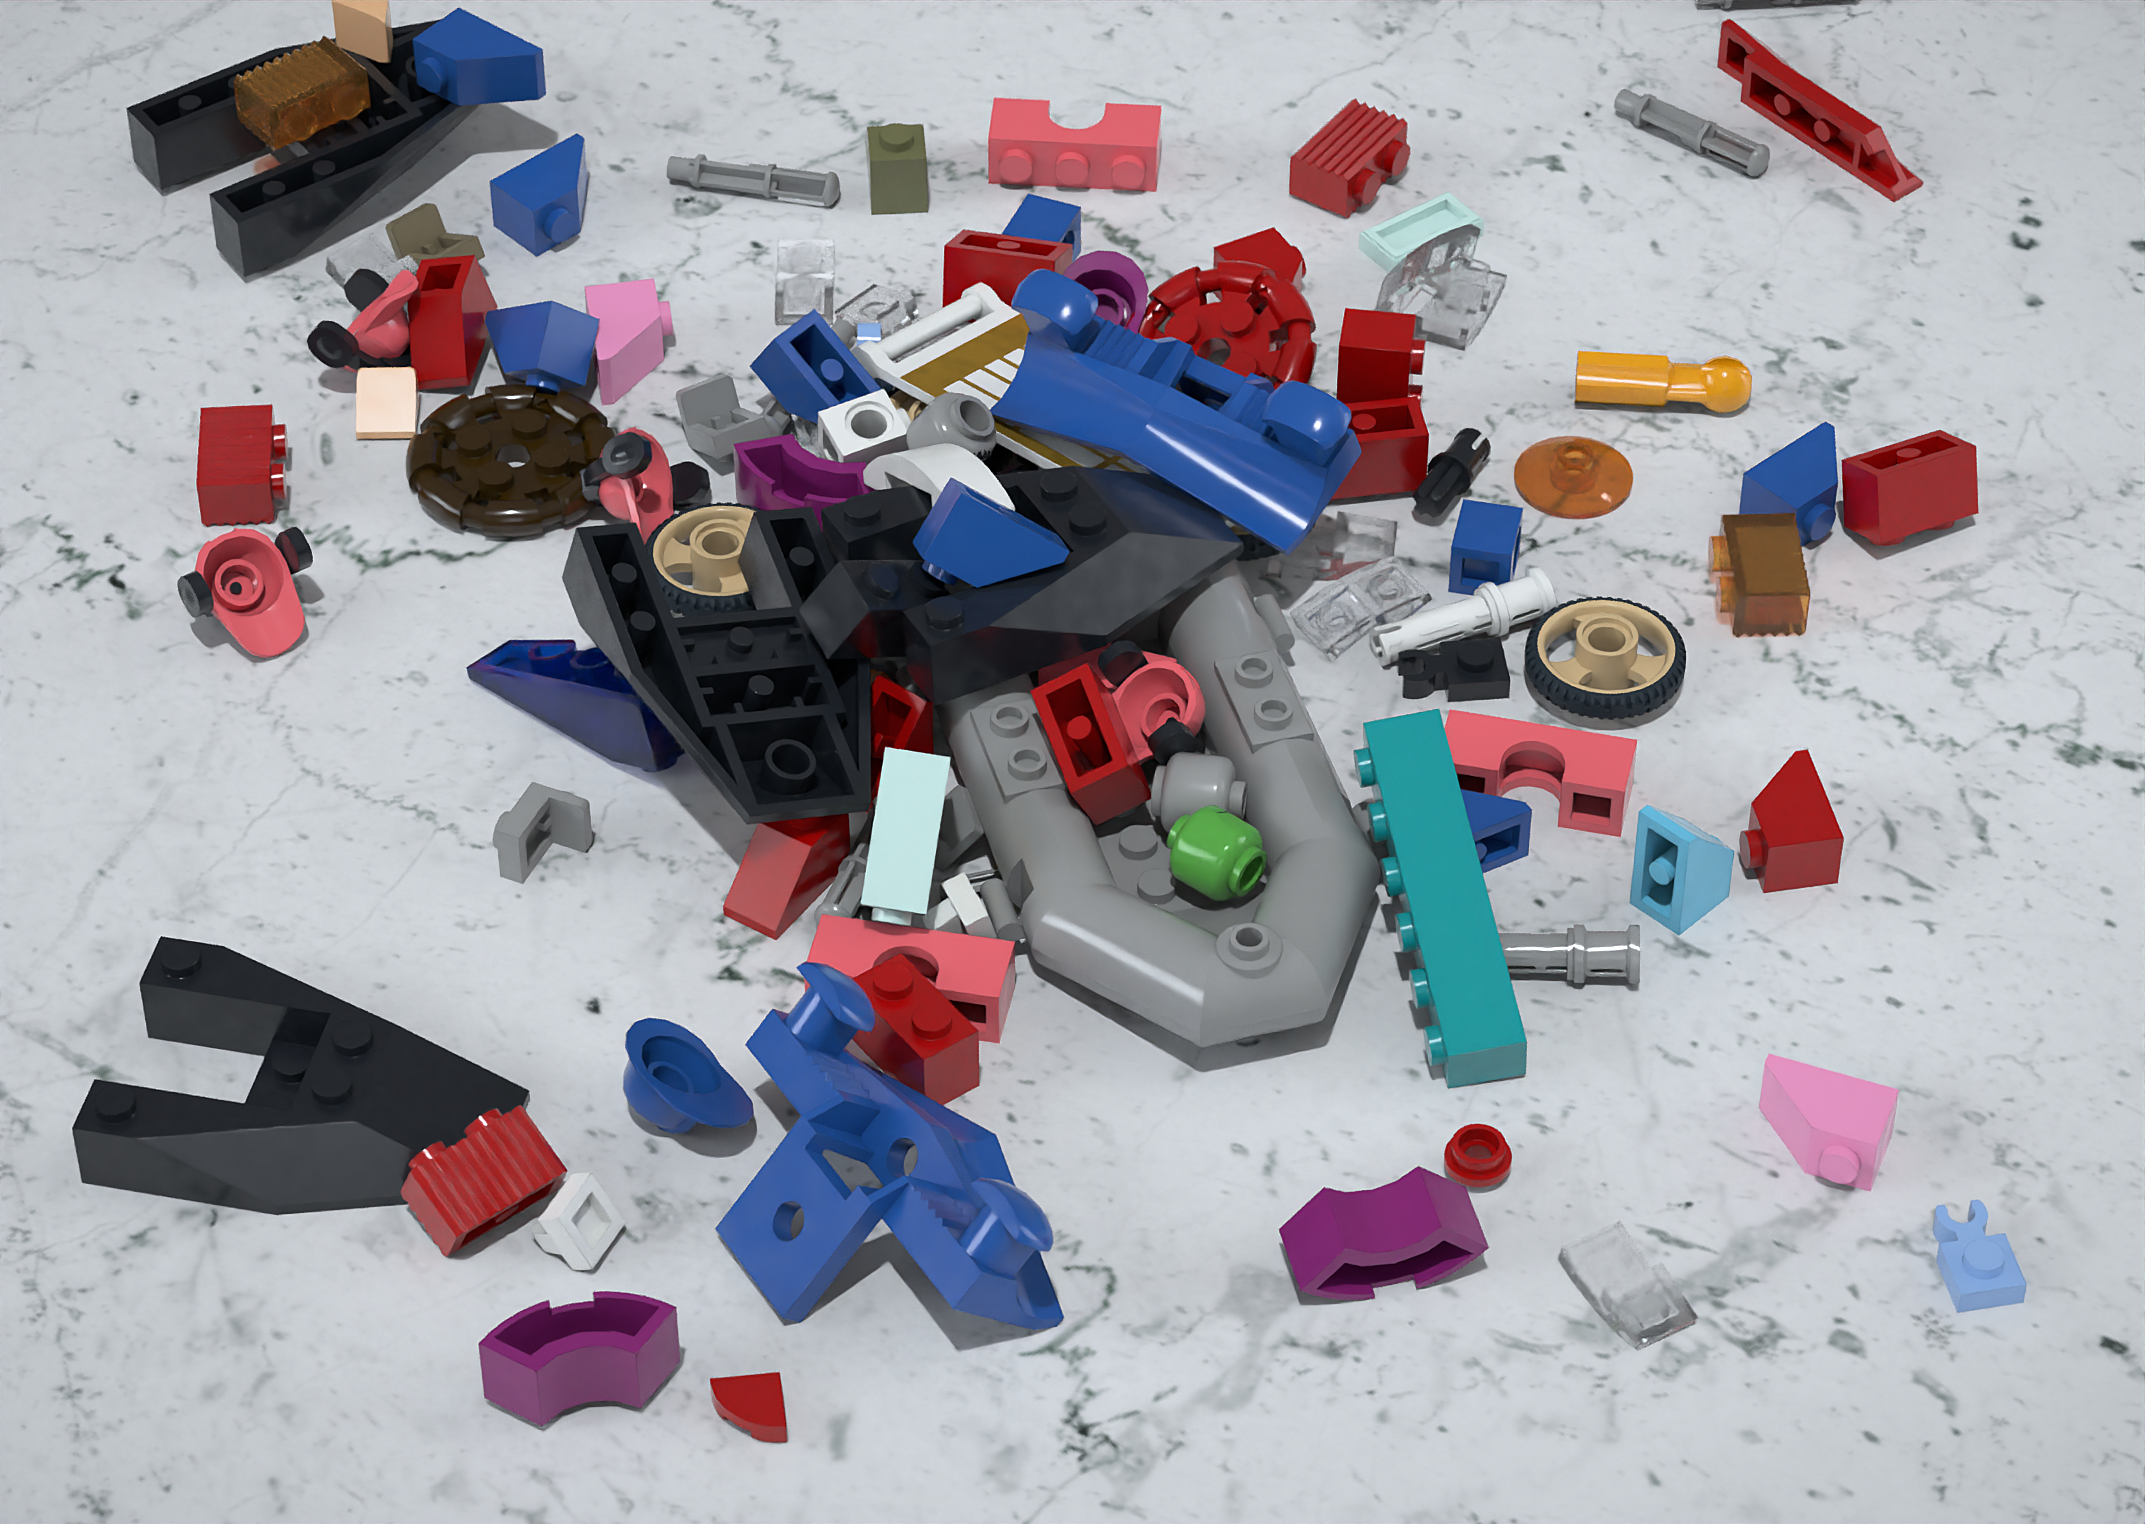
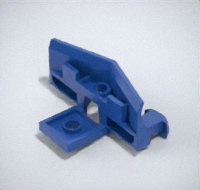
M1047 269L1032 271L1018 285L1012 299V309L1022 313L1030 329L1027 334L1024 355L1010 386L1002 398L990 409L993 419L1123 457L1166 484L1211 508L1221 517L1286 556H1289L1303 542L1362 453L1354 430L1348 428L1352 419L1351 410L1331 395L1298 381L1284 382L1275 390L1270 380L1252 372L1246 378L1195 355L1191 345L1176 338L1167 337L1154 340L1144 338L1140 333L1135 334L1129 328L1124 329L1120 324L1115 325L1110 320H1105L1095 315L1098 307V297L1076 281Z
M803 962L796 968L810 984V987L790 1013L771 1009L745 1045L801 1117L717 1225L716 1231L784 1319L802 1322L882 1219L953 1310L1031 1330L1057 1327L1063 1320L1064 1315L1040 1251L1049 1252L1054 1243L1053 1230L1041 1207L1027 1193L1015 1187L997 1135L866 1064L847 1051L845 1047L858 1030L871 1032L876 1023L875 1012L870 999L850 976L827 964ZM916 1145L918 1151L917 1164L907 1176L904 1172L905 1156L909 1149ZM830 1150L867 1164L884 1187L878 1189L857 1185L854 1191L851 1192L822 1155L823 1151ZM802 1208L804 1212L803 1228L799 1235L793 1239L791 1223L796 1212Z

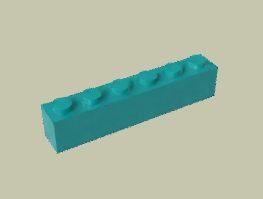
M1440 709L1364 722V748L1353 751L1355 769L1360 788L1371 786L1375 803L1367 804V812L1374 842L1385 841L1389 855L1388 858L1381 859V869L1387 896H1399L1403 913L1395 914L1399 945L1402 953L1411 951L1414 953L1417 969L1409 970L1414 1004L1416 1009L1428 1008L1432 1026L1424 1027L1423 1033L1429 1063L1431 1066L1442 1064L1448 1089L1526 1074L1527 1039Z

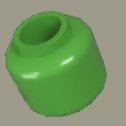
M1216 805L1202 807L1191 816L1188 814L1181 816L1171 828L1167 838V847L1171 849L1169 864L1173 876L1215 901L1221 902L1231 899L1235 895L1241 897L1249 893L1258 883L1266 866L1267 855L1262 850L1263 841L1260 831Z

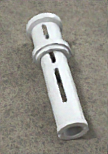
M1536 566L1528 569L1525 572V577L1497 586L1492 582L1483 583L1474 591L1473 596L1464 598V600L1424 611L1393 623L1373 627L1369 631L1371 648L1375 658H1379V664L1386 666L1398 661V653L1404 650L1418 649L1429 651L1438 648L1440 642L1459 641L1460 639L1484 632L1487 635L1499 637L1507 634L1510 626L1534 618H1540L1547 611L1557 607L1554 590L1546 573L1541 567Z

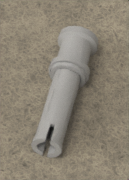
M1574 924V928H1567V933H1499L1509 974H1567V980H1574V983H1584L1586 977H1626L1629 984L1640 983V925H1629L1627 931H1587L1584 925Z

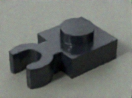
M1501 638L1440 642L1439 655H1431L1426 651L1418 649H1408L1398 653L1397 672L1398 676H1403V698L1422 699L1428 697L1434 691L1445 690L1447 702L1509 698L1511 680Z

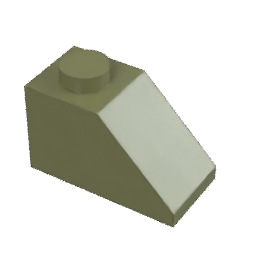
M892 123L886 126H867L865 143L871 215L928 212L927 157L923 124L905 125L902 123Z

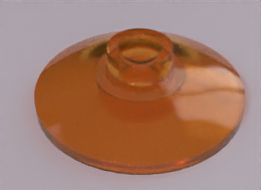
M1558 436L1531 445L1519 456L1514 467V484L1522 499L1538 511L1564 519H1590L1616 510L1628 499L1633 487V471L1628 460L1618 450L1604 442L1581 436Z

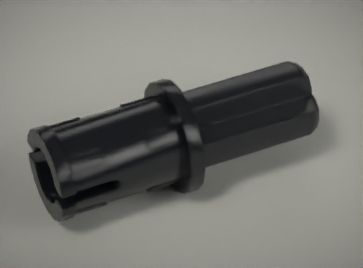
M1464 428L1459 431L1448 449L1431 459L1428 464V474L1412 493V497L1416 502L1414 510L1417 514L1422 516L1424 513H1427L1431 517L1436 518L1443 513L1456 495H1461L1470 488L1473 483V473L1487 459L1491 451L1487 437L1481 441L1475 450L1472 448L1473 443L1482 434L1479 430Z

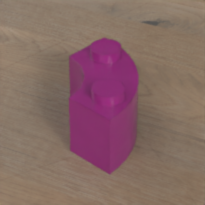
M793 434L733 444L736 499L738 503L758 507L759 510L763 511L812 507L822 533L821 509L846 501L856 495H864L876 491L874 488L864 484L863 471L867 467L865 462L840 463L819 458L802 448Z
M1417 1166L1397 1181L1372 1190L1344 1192L1323 1187L1278 1229L1300 1291L1314 1296L1338 1300L1375 1299L1373 1288L1394 1285L1413 1279L1416 1289H1419L1460 1270L1489 1248L1466 1187L1420 1166Z
M613 1291L593 1292V1301L571 1303L550 1308L549 1300L532 1305L504 1320L478 1343L484 1398L540 1426H544L561 1411L586 1402L618 1401L641 1408L680 1363L677 1308L661 1300L644 1295Z

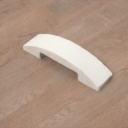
M943 443L882 455L873 459L863 471L864 484L876 490L915 486L931 494L932 508L950 477L1015 511V507L1007 492L990 469L970 451L955 444Z

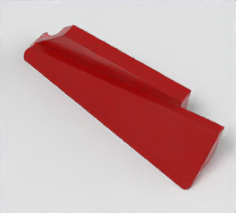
M1731 19L1721 23L1717 68L1742 83L1740 98L1742 103L1892 202H1896L1923 186L1924 182L1896 158L1880 125L1798 73L1770 47Z

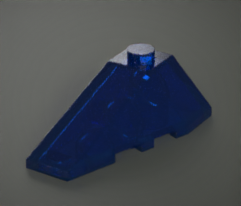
M573 639L508 640L466 667L469 679L613 762L639 767L645 772H660L674 766L678 761V757L684 754L679 745L598 647L577 650Z

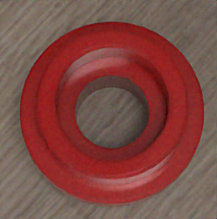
M1469 1124L1460 1128L1447 1143L1444 1150V1166L1446 1171L1454 1180L1467 1186H1492L1502 1181L1511 1169L1512 1152L1500 1131L1486 1124Z

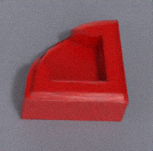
M780 1372L710 1378L712 1403L716 1412L723 1420L729 1419L739 1427L751 1431V1437L757 1440L787 1442Z

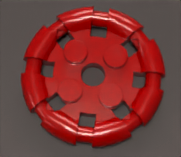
M1237 260L1218 261L1217 268L1204 271L1195 266L1169 278L1148 295L1151 302L1147 305L1138 331L1144 338L1151 340L1167 337L1176 338L1191 345L1195 355L1206 360L1216 350L1229 349L1231 350L1230 356L1221 367L1246 378L1252 372L1270 380L1275 390L1287 381H1298L1308 385L1315 366L1318 349L1317 344L1311 338V334L1316 329L1313 312L1300 290L1289 280H1277L1275 271L1271 268L1257 263ZM1222 291V302L1207 304L1206 294ZM1265 299L1268 301V305L1258 315L1254 310ZM1134 312V313L1132 314V316L1130 317V319H1129V321L1127 322L1125 328L1129 325L1130 321L1132 320V318H1133L1134 315H1135V312ZM1170 316L1171 318L1165 325L1164 333H1162L1158 328ZM1288 340L1282 345L1280 350L1276 349V342Z

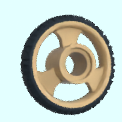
M708 503L707 505H697L695 508L690 507L687 510H682L678 514L665 519L662 524H659L653 530L645 543V547L670 610H673L674 613L682 614L684 617L757 610L738 564V559L753 513L763 510L747 504L742 505L741 503ZM687 539H690V546L681 544ZM692 572L693 589L680 584L670 574Z
M1587 597L1586 599L1579 598L1576 601L1571 600L1567 603H1562L1558 607H1554L1544 613L1535 622L1526 640L1525 668L1534 688L1547 701H1551L1553 705L1559 706L1562 710H1568L1572 714L1577 713L1578 716H1588V718L1592 719L1595 717L1600 720L1633 718L1635 715L1641 716L1644 715V712L1649 713L1653 709H1658L1662 704L1667 703L1674 696V693L1678 691L1685 675L1686 649L1680 633H1678L1673 624L1666 620V617L1663 615H1659V612L1651 610L1650 607L1642 606L1638 602L1633 603L1631 600H1622V598ZM1577 629L1574 658L1562 662L1549 661L1546 654L1549 646L1563 634ZM1639 635L1649 640L1659 650L1661 655L1644 656L1638 654ZM1634 681L1640 684L1638 686L1633 687Z

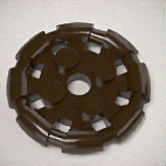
M526 384L489 386L485 388L484 395L469 399L466 394H462L438 407L421 423V434L414 435L407 448L406 476L410 488L418 492L419 503L436 518L462 531L468 527L482 529L483 535L490 537L532 536L542 534L543 527L560 523L563 527L587 515L598 506L597 503L591 500L588 501L584 497L580 471L586 469L592 462L600 458L604 446L617 434L613 428L607 427V417L585 399L573 393L560 390L557 395L541 392L537 387L526 386ZM490 417L494 419L481 425L478 422ZM521 462L525 464L519 467H511L508 463ZM481 499L489 501L488 505L482 506Z

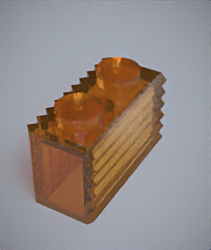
M324 35L320 42L313 40L310 46L304 44L301 50L294 49L291 55L285 53L282 59L276 57L272 64L266 61L262 68L256 66L253 72L247 70L243 77L237 74L233 81L237 114L241 125L245 124L248 130L251 129L254 135H258L260 141L264 140L266 146L270 145L273 152L293 142L304 141L312 136L313 133L343 119L354 118L361 111L371 106L367 70Z
M1795 513L1721 515L1719 536L1709 537L1708 561L1710 572H1721L1722 577H1717L1716 606L1718 613H1729L1732 634L1737 638L1744 633L1749 637L1756 633L1761 637L1768 633L1775 637L1781 632L1785 636L1793 632L1798 636L1806 632L1810 587L1807 570H1805L1802 545H1800L1797 521H1795Z

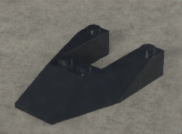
M439 19L392 28L393 45L390 63L378 62L340 48L336 45V38L270 50L127 107L126 110L134 162L161 190L184 183L192 177L281 141L298 157L209 194L216 248L244 277H247L299 254L416 165L481 104L458 106L417 85L413 39L441 20Z
M1067 466L994 475L1011 499L1015 512L1057 534L1070 552L1063 563L978 588L973 586L947 596L937 597L927 603L902 611L907 672L933 705L936 706L1106 646L1243 554V542L1214 510L1151 474ZM915 486L881 489L864 495H856L846 501L821 509L823 535L835 564L837 565L839 561L922 560L921 555L913 544V540L932 509L931 494Z
M812 507L753 513L738 564L757 610L677 618L672 617L636 522L576 528L562 580L579 625L693 764L747 825L869 810L871 804L870 658L827 659L799 612V608L836 566Z
M160 936L139 982L148 1038L264 1056L245 1103L94 1079L73 1124L72 1132L81 1181L85 1184L272 1215L407 1205L409 1203L402 1198L400 1191L411 1171L408 1164L417 1154L439 1141H442L448 1148L458 1143L461 1139L467 1138L464 1133L465 1129L478 1117L492 1109L497 1108L504 1115L507 1112H511L517 1106L522 1105L526 1111L530 1101V1093L528 1089L401 1026L225 946Z

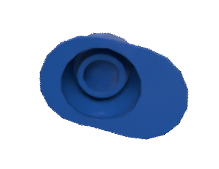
M646 1018L634 1022L627 1031L625 1049L629 1060L623 1073V1092L628 1103L647 1121L655 1124L660 1130L670 1134L690 1131L698 1122L718 1128H737L746 1125L754 1114L753 1102L745 1090L720 1065L706 1044L688 1029L665 1019Z

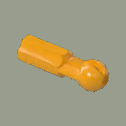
M1578 351L1575 402L1663 407L1668 401L1701 402L1709 410L1723 414L1736 411L1745 405L1751 396L1752 375L1748 367L1739 359L1727 355L1711 358L1704 364L1671 363L1666 355Z

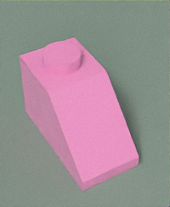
M654 279L584 287L586 314L600 319L592 357L602 405L614 404L664 361L663 336L673 335L672 316L669 301L658 302Z
M1768 1054L1764 1065L1759 1109L1805 1173L1871 1192L1892 1137L1899 1089Z

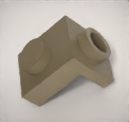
M424 203L386 225V232L401 270H409L415 276L423 259L475 255L477 261L486 257L478 236L446 232L437 206L433 203Z

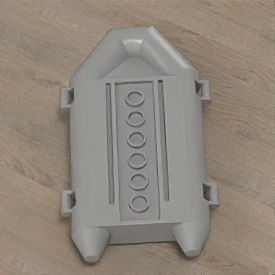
M1236 558L1110 643L1129 640L1135 643L1142 651L1177 659V664L1183 666L1198 682L1206 702L1205 719L1198 732L1205 749L1199 754L1229 758L1236 770V781L1247 782L1248 796L1243 821L1260 831L1263 841L1262 850L1267 855L1266 866L1261 878L1254 888L1244 896L1235 895L1233 898L1225 901H1215L1173 876L1169 864L1171 849L1167 847L1169 833L1163 828L1161 818L1152 816L1151 799L1099 825L1094 824L1070 794L1030 690L1038 687V670L936 706L933 705V723L940 722L1003 879V881L998 878L986 880L979 890L998 939L1007 941L1027 939L1035 961L1044 967L1201 1048L1312 1025L1325 1018L1381 876L1379 864H1381L1382 858H1388L1389 855L1385 841L1374 842L1367 812V804L1371 802H1361L1353 808L1351 807V802L1281 656V653L1289 651L1294 646L1295 638L1276 598L1273 595L1264 594L1254 601L1253 594ZM960 578L955 586L945 583V587L950 594L973 587V585ZM907 666L898 669L895 674L897 684L930 701L907 672ZM1150 759L1140 765L1152 792L1157 766L1161 764L1157 760ZM1012 902L1022 910L1019 919Z

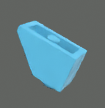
M1646 805L1638 814L1630 904L1677 935L1682 934L1729 897L1734 850L1723 844L1717 837L1704 832L1686 819Z

